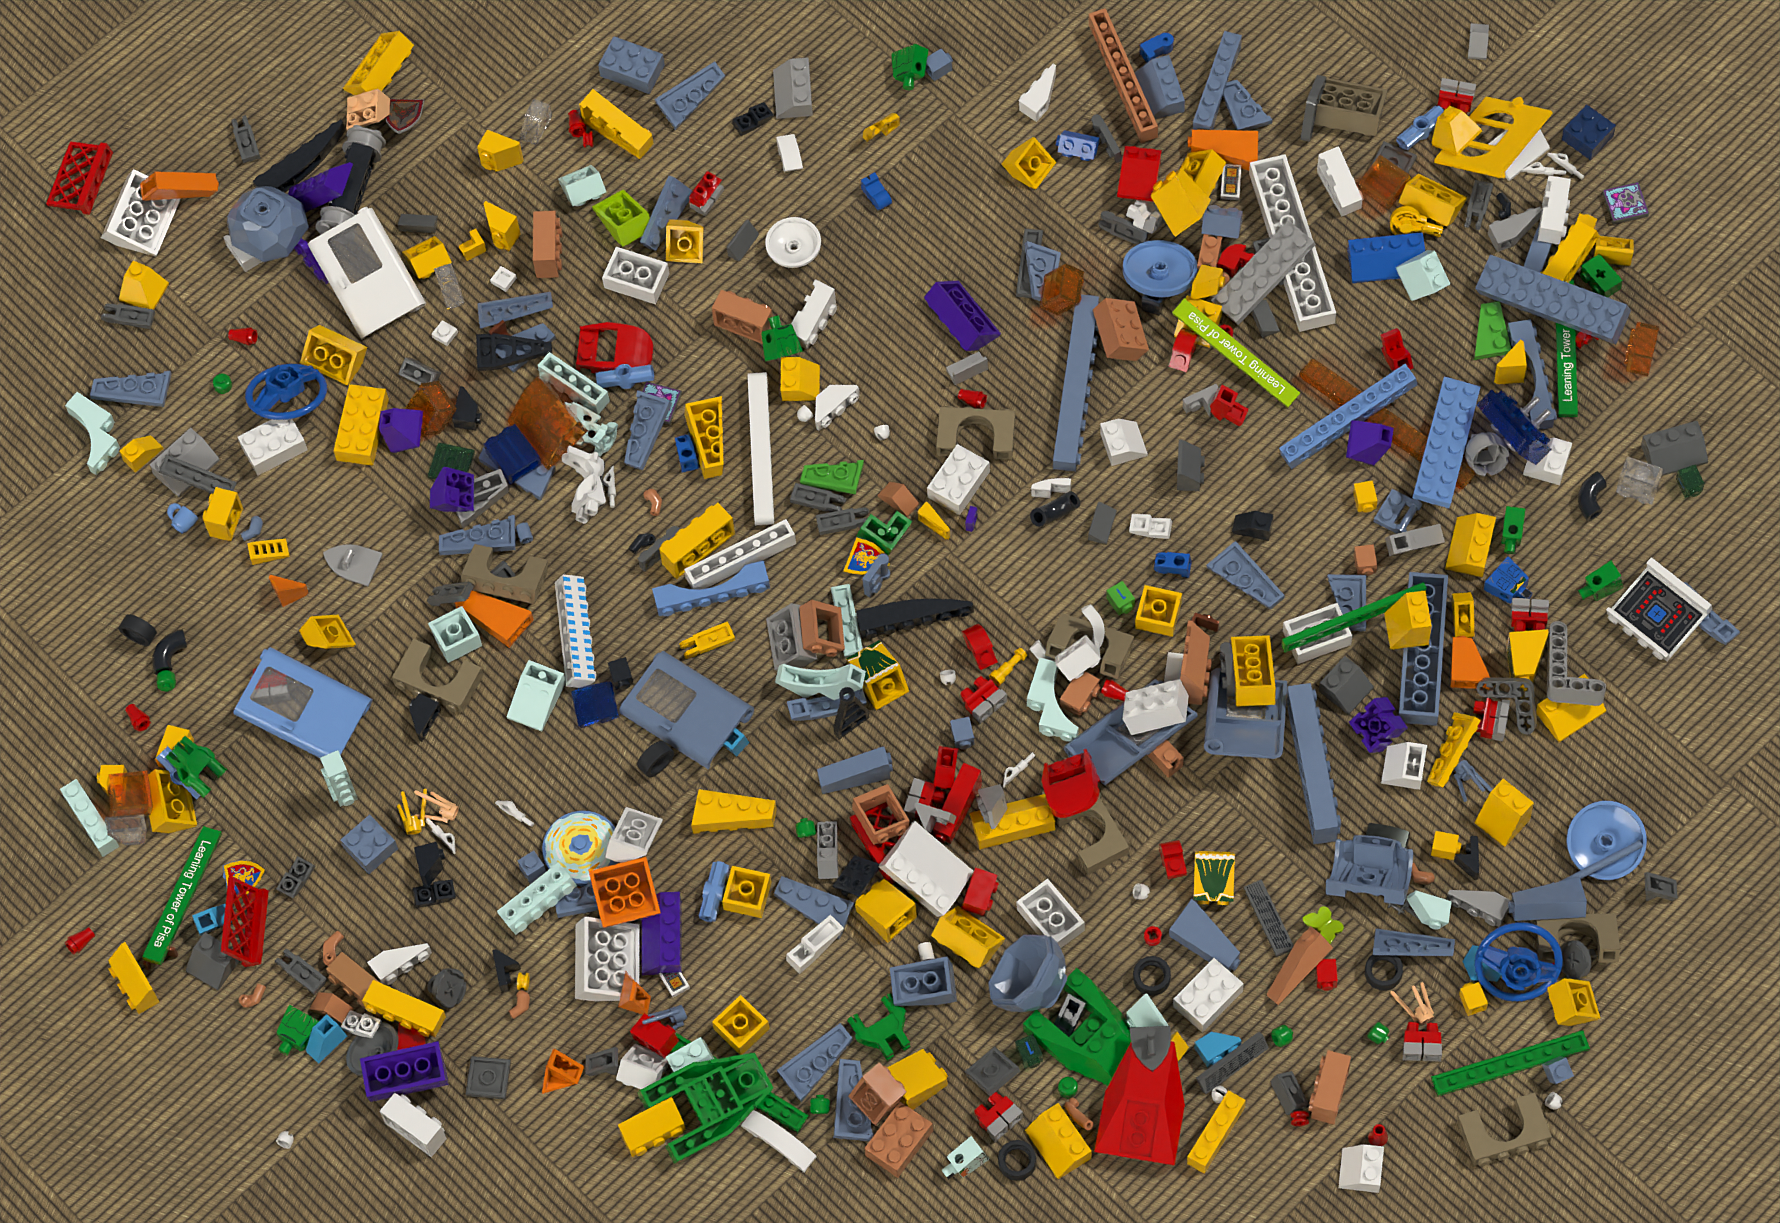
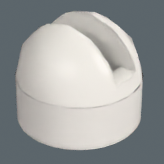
M803 405L798 410L797 417L800 421L806 422L813 417V414Z
M881 425L875 427L876 437L880 440L888 438L890 433L889 426Z
M941 671V682L947 685V682H951L952 685L956 680L955 671Z
M1137 883L1133 888V897L1135 899L1144 900L1148 897L1147 894L1150 893L1148 886Z
M1217 1086L1212 1090V1099L1216 1103H1221L1224 1096L1216 1091L1218 1090L1226 1095L1227 1090L1223 1086Z
M1551 1092L1545 1100V1106L1553 1110L1561 1107L1562 1098L1557 1093Z
M283 1131L279 1134L276 1143L283 1148L289 1149L293 1144L294 1137L292 1134L288 1135V1131Z

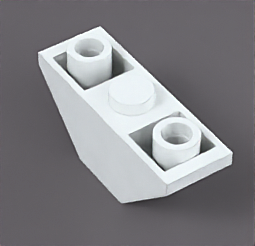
M829 385L816 396L815 423L818 431L823 427H828L832 419L840 416L847 406L854 404L859 399L860 394L857 385Z

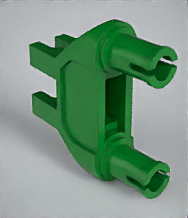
M184 736L165 758L176 768L180 781L186 787L191 786L204 798L211 788L199 778V773L207 766L220 778L227 768L215 759V753L209 748L197 746Z
M891 993L887 994L888 998L884 996L881 999V1002L890 1014L870 1027H865L858 1014L853 1015L854 1019L852 1016L847 1019V1022L856 1033L855 1039L857 1042L879 1049L887 1062L894 1058V1052L888 1044L896 1039L903 1051L911 1048L909 1045L910 1041L903 1032L906 1010L903 1007L894 1005Z

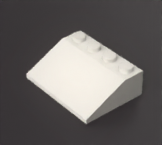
M133 169L125 180L101 238L116 246L156 257L181 198L142 201L140 183L148 176Z
M916 821L912 822L878 866L937 917L946 914L973 873L971 868Z
M584 917L576 923L575 999L620 1001L625 971L639 984V924L622 923L603 928L601 919Z

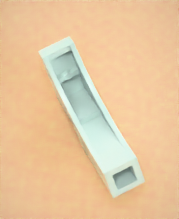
M76 392L65 406L68 413L80 421L90 434L91 452L87 465L90 471L97 476L100 471L106 468L109 460L119 452L120 446L117 440L106 433L113 428L115 422L110 413Z
M1039 658L1027 696V706L1035 711L1043 710L1039 722V732H1042L1045 736H1057L1064 741H1072L1079 735L1078 727L1063 714L1056 701L1054 685L1058 667L1055 661Z
M851 663L829 670L802 669L782 664L778 667L775 683L803 698L821 693L836 700L839 699V692L844 687H850L854 692L862 689L866 671Z

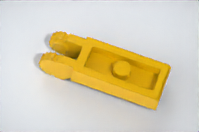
M725 622L692 635L693 637L683 640L679 645L681 649H685L696 644L697 647L683 654L685 659L697 656L699 653L702 654L735 641V636L729 623Z

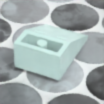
M528 660L517 685L507 719L542 732L566 684L564 673Z

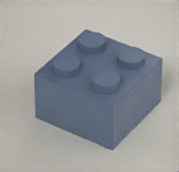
M368 815L340 840L343 848L368 874L398 850L396 841L371 815Z

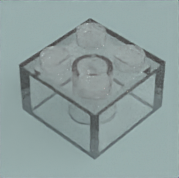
M1627 456L1619 476L1616 492L1623 497H1631L1643 504L1652 505L1659 489L1664 469Z

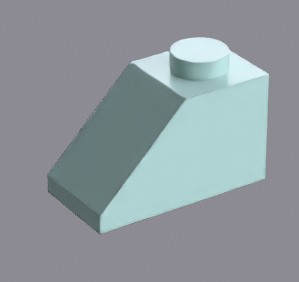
M1414 891L1407 896V901L1421 923L1429 925L1432 929H1440L1449 923L1451 901L1419 891Z

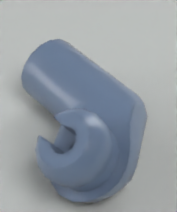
M253 516L249 529L240 533L244 541L260 534L263 526V521L260 517Z

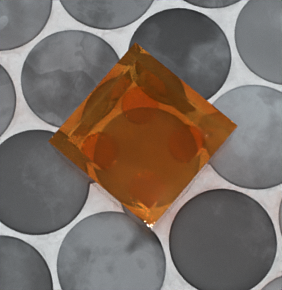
M1379 155L1359 181L1358 186L1359 190L1390 210L1402 194L1406 183L1411 180V177L1401 168L1382 155Z
M1066 263L1045 274L1040 308L1058 316L1079 305L1081 289L1084 283V271Z
M1637 322L1636 328L1631 329L1624 364L1627 365L1626 372L1644 376L1649 375L1659 326Z
M439 381L421 383L405 407L409 410L423 411L421 427L423 436L440 434L457 410Z
M148 771L108 775L107 790L111 819L151 815L153 804Z

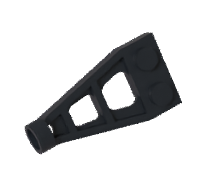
M496 333L492 335L476 334L478 371L498 370L539 357H545L549 352L553 354L551 341L544 342L542 340ZM498 344L509 345L512 347V354L505 358H497L496 346ZM517 345H529L531 352L529 354L517 355L516 347Z
M844 687L839 692L840 704L833 726L834 735L838 740L870 718L869 710L855 696L854 690L850 687ZM849 694L850 698L844 699V695Z

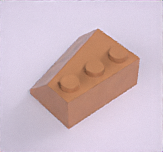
M1188 620L1180 680L1189 695L1188 703L1202 705L1203 697L1207 698L1208 686H1205V684H1209L1210 673L1207 671H1211L1212 659H1208L1210 637L1190 620Z

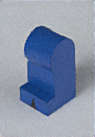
M1169 33L1157 35L1140 44L1139 53L1145 62L1148 63L1162 54L1170 53L1173 50L1174 38Z
M875 172L861 180V189L877 210L880 211L892 204L890 195L879 181V177Z
M690 435L675 437L682 473L699 469Z
M1159 552L1155 557L1154 570L1162 574H1180L1182 577L1189 578L1192 563L1190 554Z

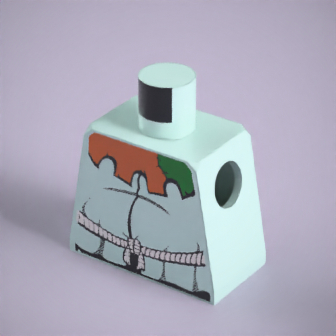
M971 1136L947 1156L951 1163L944 1167L942 1172L948 1180L957 1173L963 1178L987 1162L989 1158Z

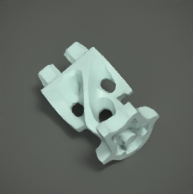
M563 402L559 411L566 414L563 420L555 417L550 424L561 438L580 446L588 443L595 446L594 452H597L598 456L609 451L617 436V423L609 422L606 425L602 423L600 426L596 422L600 420L601 416L575 402L572 404ZM589 415L592 420L585 421L583 416ZM589 430L595 431L596 435L593 438L588 436ZM575 432L580 433L579 439H576L573 436Z

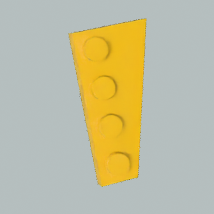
M1453 713V725L1447 728V740L1441 744L1439 749L1441 756L1434 762L1427 780L1428 783L1443 788L1449 781V776L1457 766L1459 758L1468 747V742L1476 732L1481 721L1475 716Z

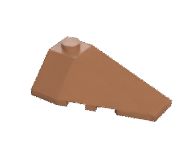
M1310 926L1296 941L1266 994L1277 1005L1333 949L1318 931Z

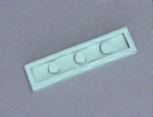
M850 584L831 587L834 606L841 607L845 645L843 652L844 657L848 658L863 648Z

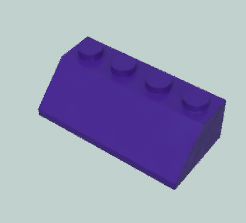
M349 162L292 186L288 191V195L302 202L305 212L338 198L343 194L353 164Z
M959 281L935 282L924 296L928 306L936 312L939 320L948 327L949 332L956 337L964 350H979L1001 335Z
M660 892L656 894L661 914L642 918V975L682 973V900L680 892Z
M439 1042L360 1058L366 1096L370 1102L391 1098L394 1093L400 1096L402 1094L405 1095L449 1085Z

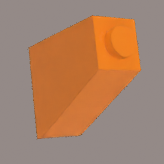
M1466 636L1453 637L1451 645L1450 687L1477 689L1478 683L1483 678H1490L1489 673L1473 639ZM1486 684L1483 685V688H1486V689H1489V688H1490V687H1487Z

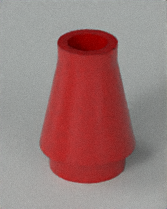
M571 110L568 113L569 133L573 137L583 136V131H586V125L579 115V111Z
M252 327L230 329L228 338L229 340L250 346L257 342L258 334L257 330Z
M960 389L958 399L975 409H983L987 402V395L982 391Z
M1106 679L1100 693L1104 697L1125 702L1126 692L1130 691L1120 686L1114 680Z
M130 704L126 707L125 711L135 730L141 732L150 726V717L137 708L135 704Z
M88 927L67 937L68 940L65 941V945L72 954L80 953L91 939L95 937V934Z
M1377 1124L1370 1130L1368 1134L1370 1144L1373 1146H1383L1387 1143L1388 1134L1383 1125Z

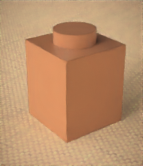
M1374 544L1354 547L1357 575L1370 576L1376 573L1377 561Z

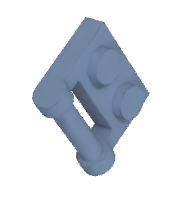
M1392 489L1374 517L1373 522L1396 534L1406 532V527L1416 511L1420 510L1422 503L1417 499H1411ZM1406 505L1410 508L1401 523L1395 524Z
M880 554L863 577L864 594L870 598L874 593H878L882 586V581L890 578V570L888 569L889 557L886 554Z

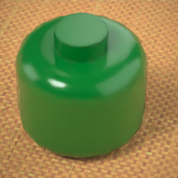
M220 373L214 377L213 386L215 391L220 394H226L232 389V381L227 374Z
M164 670L157 674L156 681L159 690L167 692L175 688L176 676L172 671Z
M808 818L800 819V822L795 825L798 838L811 837L816 834L814 821L808 820Z
M1376 1022L1367 1033V1037L1377 1045L1382 1042L1385 1043L1389 1039V1029L1381 1022Z
M1281 1025L1272 1030L1271 1038L1276 1046L1283 1047L1292 1042L1293 1031L1288 1026Z
M1072 1077L1062 1078L1058 1084L1059 1094L1067 1099L1075 1097L1078 1092L1076 1080Z
M816 1095V1098H811L810 1112L812 1114H828L830 1112V1100L824 1098V1095Z

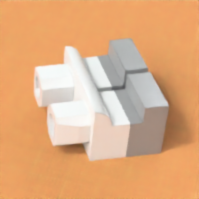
M1136 200L1134 205L1131 204L1126 214L1127 217L1134 219V226L1151 234L1165 223L1163 216L1152 201Z

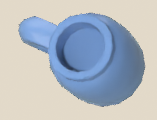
M177 503L169 505L167 509L168 517L172 520L171 526L181 534L187 532L199 519L185 506L181 507ZM176 509H179V511L173 517V512Z

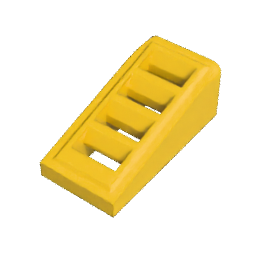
M925 502L918 510V520L946 540H949V527L931 505Z
M286 538L247 543L252 565L290 557ZM278 546H282L283 552H279ZM271 547H274L275 553H271ZM263 549L267 550V554L263 553Z

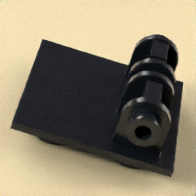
M854 855L833 884V887L840 889L844 896L854 894L860 897L880 868L878 866L880 864Z

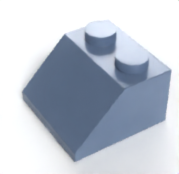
M1217 205L1208 206L1203 215L1201 234L1239 238L1243 211H1239L1237 208H1220Z

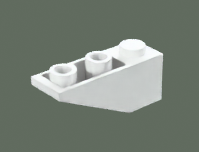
M1055 64L1046 68L1038 81L1035 80L1027 93H1023L1019 98V111L1036 122L1049 107L1056 77Z
M427 943L383 951L367 963L380 983L390 985L396 981L399 975L411 971L415 964L427 960L432 952Z

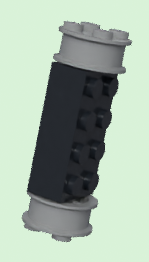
M354 125L348 129V139L343 143L342 149L345 152V164L351 162L353 166L342 196L329 201V206L323 207L320 211L321 220L316 223V229L320 235L358 214L374 163L381 160L380 151L386 145V141L381 136L382 133L380 131L363 128L359 125ZM356 223L329 239L342 244H348L354 240V229L359 224Z

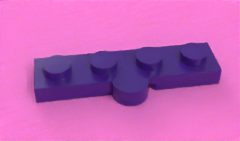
M301 238L294 247L295 252L298 255L301 254L304 257L303 261L305 264L315 270L313 272L318 280L322 279L325 284H328L329 281L310 250L308 243Z

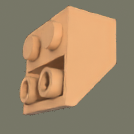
M379 89L348 97L346 130L354 125L364 127L380 122L390 114V98Z

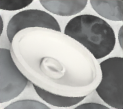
M798 217L785 218L775 223L768 231L765 241L766 250L770 258L781 266L788 268L802 267L809 264L818 255L821 248L820 233L815 225L806 219Z

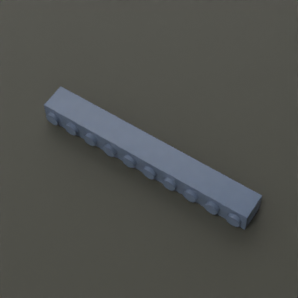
M1076 295L1053 457V469L1076 472V466L1081 463V454L1078 451L1079 448H1083L1084 437H1081V431H1085L1086 420H1083V416L1088 412V403H1085L1086 397H1090L1091 387L1088 386V381H1092L1093 370H1090V365L1095 362V353H1092L1093 348L1097 347L1098 337L1095 336V331H1099L1093 309L1099 304V296Z

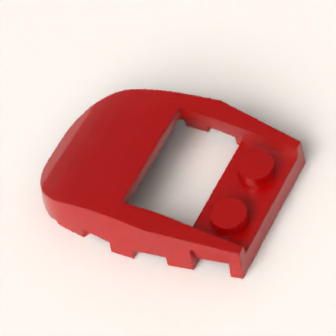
M612 322L580 326L576 369L578 371L581 368L591 369V373L596 374L598 372L615 370L622 364H628L631 368L651 365L654 348L653 341L645 330L636 326ZM604 330L617 331L614 362L596 361L599 333L604 332Z
M1083 749L1084 753L1050 765L1044 763L1041 781L1050 811L1055 817L1066 818L1090 809L1098 800V783L1100 778L1087 749Z

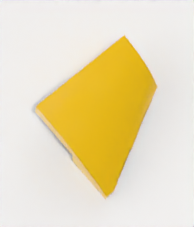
M896 113L887 115L865 128L863 138L868 142L880 132L887 136L900 126V117Z

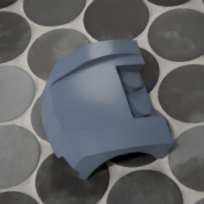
M1356 835L1353 837V840L1347 841L1337 839L1335 842L1332 873L1330 878L1326 879V894L1345 897L1347 890L1354 893H1370L1374 896L1384 895L1385 903L1404 905L1412 872L1413 850L1401 847L1399 841L1379 836Z

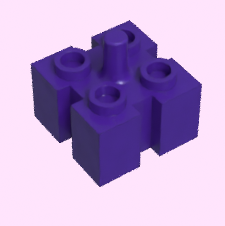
M1387 697L1374 698L1364 707L1367 712H1359L1349 721L1355 732L1364 736L1361 741L1369 753L1383 752L1392 743L1391 738L1399 737L1408 728L1400 716H1394L1393 711L1395 708Z

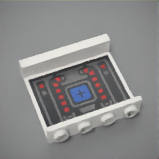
M1651 557L1646 563L1647 568L1612 608L1608 607L1606 609L1609 615L1607 618L1615 625L1619 623L1623 626L1622 630L1629 636L1634 635L1637 637V642L1641 646L1652 649V654L1659 660L1664 659L1668 662L1711 612L1712 605Z

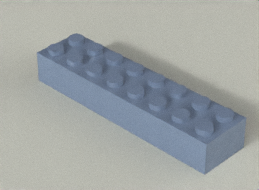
M1493 255L1489 256L1475 288L1480 295L1615 345L1631 312L1627 304Z
M1409 572L1408 588L1423 582L1427 588L1426 597L1432 627L1429 645L1403 648L1398 716L1402 718L1404 723L1437 726L1448 575Z
M1311 683L1288 686L1286 703L1313 844H1320L1337 840V834H1340L1341 819L1340 815H1337L1336 810L1338 808L1337 798L1333 797L1334 783L1333 779H1330L1329 774L1331 772L1330 762L1326 761L1327 747L1326 743H1323L1322 738L1324 736L1323 726L1319 724L1320 710L1319 707H1316V690H1312Z

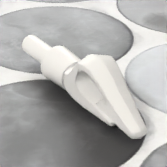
M1547 154V156L1551 157L1552 160L1565 168L1570 174H1575L1581 180L1585 177L1576 170L1575 166L1569 163L1566 154Z
M1535 162L1521 170V172L1531 174L1566 175V171L1543 167L1540 162Z
M612 466L603 478V484L608 487L610 507L614 508L616 489L614 466Z
M1033 752L1025 760H1021L1016 767H1008L1005 770L1003 788L1028 766V763L1035 757ZM1009 771L1012 772V774L1009 777H1007V773Z
M512 801L495 802L499 808L515 817L518 821H523L530 827L534 825L532 821L525 817V814L518 811Z
M427 818L425 822L432 828V832L455 855L454 835L444 833L438 825L436 826ZM447 838L452 839V844L448 842Z

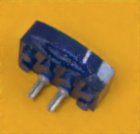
M1491 389L1476 406L1492 423L1490 425L1491 428L1499 436L1504 437L1506 445L1512 451H1516L1520 456L1537 465L1552 450L1548 445L1551 441L1550 438L1538 430L1540 428L1539 425L1551 414L1550 410L1546 409L1534 421H1530L1527 418L1529 416L1528 412L1540 401L1538 397L1535 396L1524 408H1519L1516 405L1518 402L1511 395L1508 396L1503 390L1498 393Z

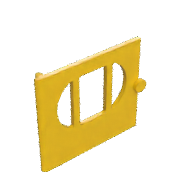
M1485 97L1469 118L1476 124L1508 130L1507 133L1495 146L1472 141L1467 146L1489 151L1486 154L1470 157L1461 153L1455 155L1441 150L1436 156L1434 163L1504 179L1506 176L1505 171L1553 112L1547 109L1524 105L1522 97H1516L1512 102ZM1494 113H1506L1513 117L1514 123L1509 124L1484 117Z

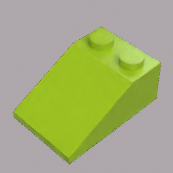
M624 190L592 206L594 212L612 237L622 247L642 237L650 219L648 212Z

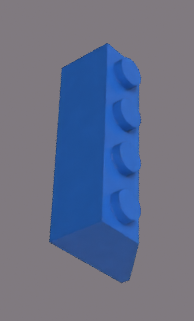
M1423 232L1348 240L1347 252L1352 283L1400 279L1395 267L1425 252Z

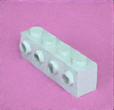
M549 352L538 364L539 376L544 382H550L559 392H565L572 401L581 403L583 407L599 415L610 402L608 391Z
M337 750L321 757L320 759L324 767L321 769L333 801H338L340 807L354 803L358 798L339 751Z
M558 862L497 912L514 934L517 935L525 930L534 920L540 918L550 907L555 906L565 895L570 894L577 885Z

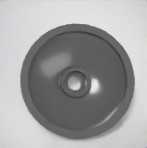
M381 1023L373 1038L357 1035L347 1051L346 1062L348 1068L354 1074L363 1076L360 1058L396 1051L399 1042L396 1030L387 1023Z

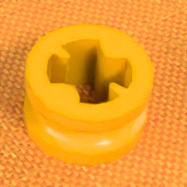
M522 972L518 973L517 990L524 988V990L528 991L529 973L525 975Z

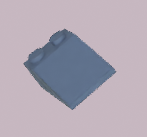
M948 957L890 967L895 1006L941 1005L957 1001L953 964Z

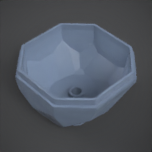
M269 186L255 187L242 194L227 216L232 246L262 262L288 257L308 229L303 203Z
M1024 934L1004 951L988 982L990 998L995 1006L1012 1012H1028L1050 1008L1055 1004L1067 981V975L1065 974L1066 963L1064 955L1054 938L1046 935Z

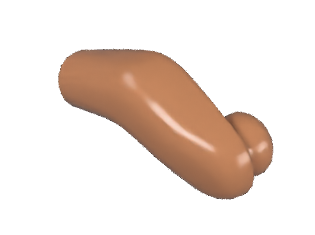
M339 931L332 934L323 944V962L327 966L335 960L336 947L344 938Z
M1070 1098L1068 1102L1066 1101L1065 1108L1074 1122L1086 1130L1092 1129L1093 1122L1077 1109L1079 1102L1075 1098Z

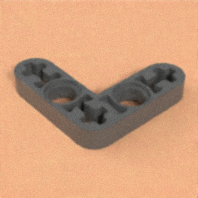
M1317 75L1309 92L1301 132V140L1311 141L1317 105L1325 89L1326 76Z
M1483 678L1478 683L1477 692L1482 697L1515 698L1517 726L1521 733L1531 734L1536 729L1534 685L1531 680L1527 678ZM1496 683V687L1490 688L1488 691H1486V688H1483L1484 684H1486L1487 687H1494ZM1502 683L1507 684L1510 687V691H1502L1500 685ZM1522 684H1524L1525 688H1528L1525 692V697H1522L1524 695V689L1520 688ZM1522 702H1527L1530 705L1529 711L1522 709ZM1526 716H1529L1527 718V722L1529 725H1531L1530 728H1527V725H1524L1526 721Z

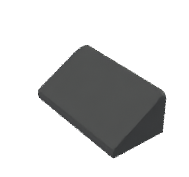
M401 214L398 221V229L403 232L436 233L438 216Z
M749 220L743 223L727 245L728 256L736 261H741L759 236L758 231Z
M1262 300L1251 313L1263 338L1278 333L1280 330L1267 300Z
M406 357L398 375L431 390L440 377L441 372L413 358Z
M1098 502L1088 533V540L1107 545L1117 512L1116 509Z
M1292 1071L1277 1074L1270 1081L1286 1115H1291L1292 1112L1301 1111L1309 1107Z

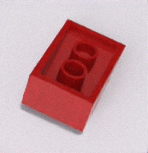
M1125 146L1117 197L1154 202L1151 194L1154 190L1153 186L1158 182L1162 150Z

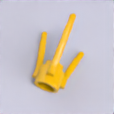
M423 789V793L426 795L427 789ZM402 791L401 796L406 817L400 804L397 805L403 821L404 829L408 835L418 834L422 832L421 827H425L426 799L422 798L420 819H418V816L410 815L407 799Z

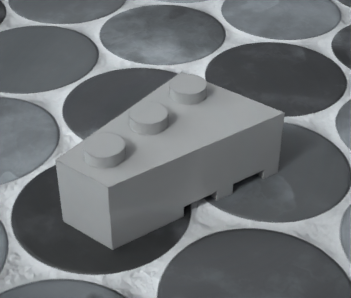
M501 469L474 479V511L456 512L463 529L509 492Z

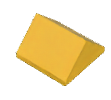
M1600 236L1595 243L1594 257L1600 254L1608 264L1631 266L1634 240Z
M1520 340L1497 364L1494 379L1496 384L1524 383L1527 366L1524 341Z

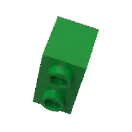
M1600 254L1581 266L1580 277L1583 282L1591 286L1594 293L1610 297L1621 289L1623 280Z

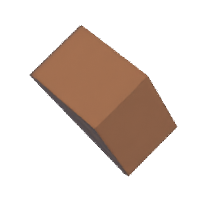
M889 482L878 494L880 499L907 518L919 505V502L904 484Z
M318 992L309 1010L323 1017L327 1014L336 1023L342 1025L349 1011H353L354 1008L333 993Z

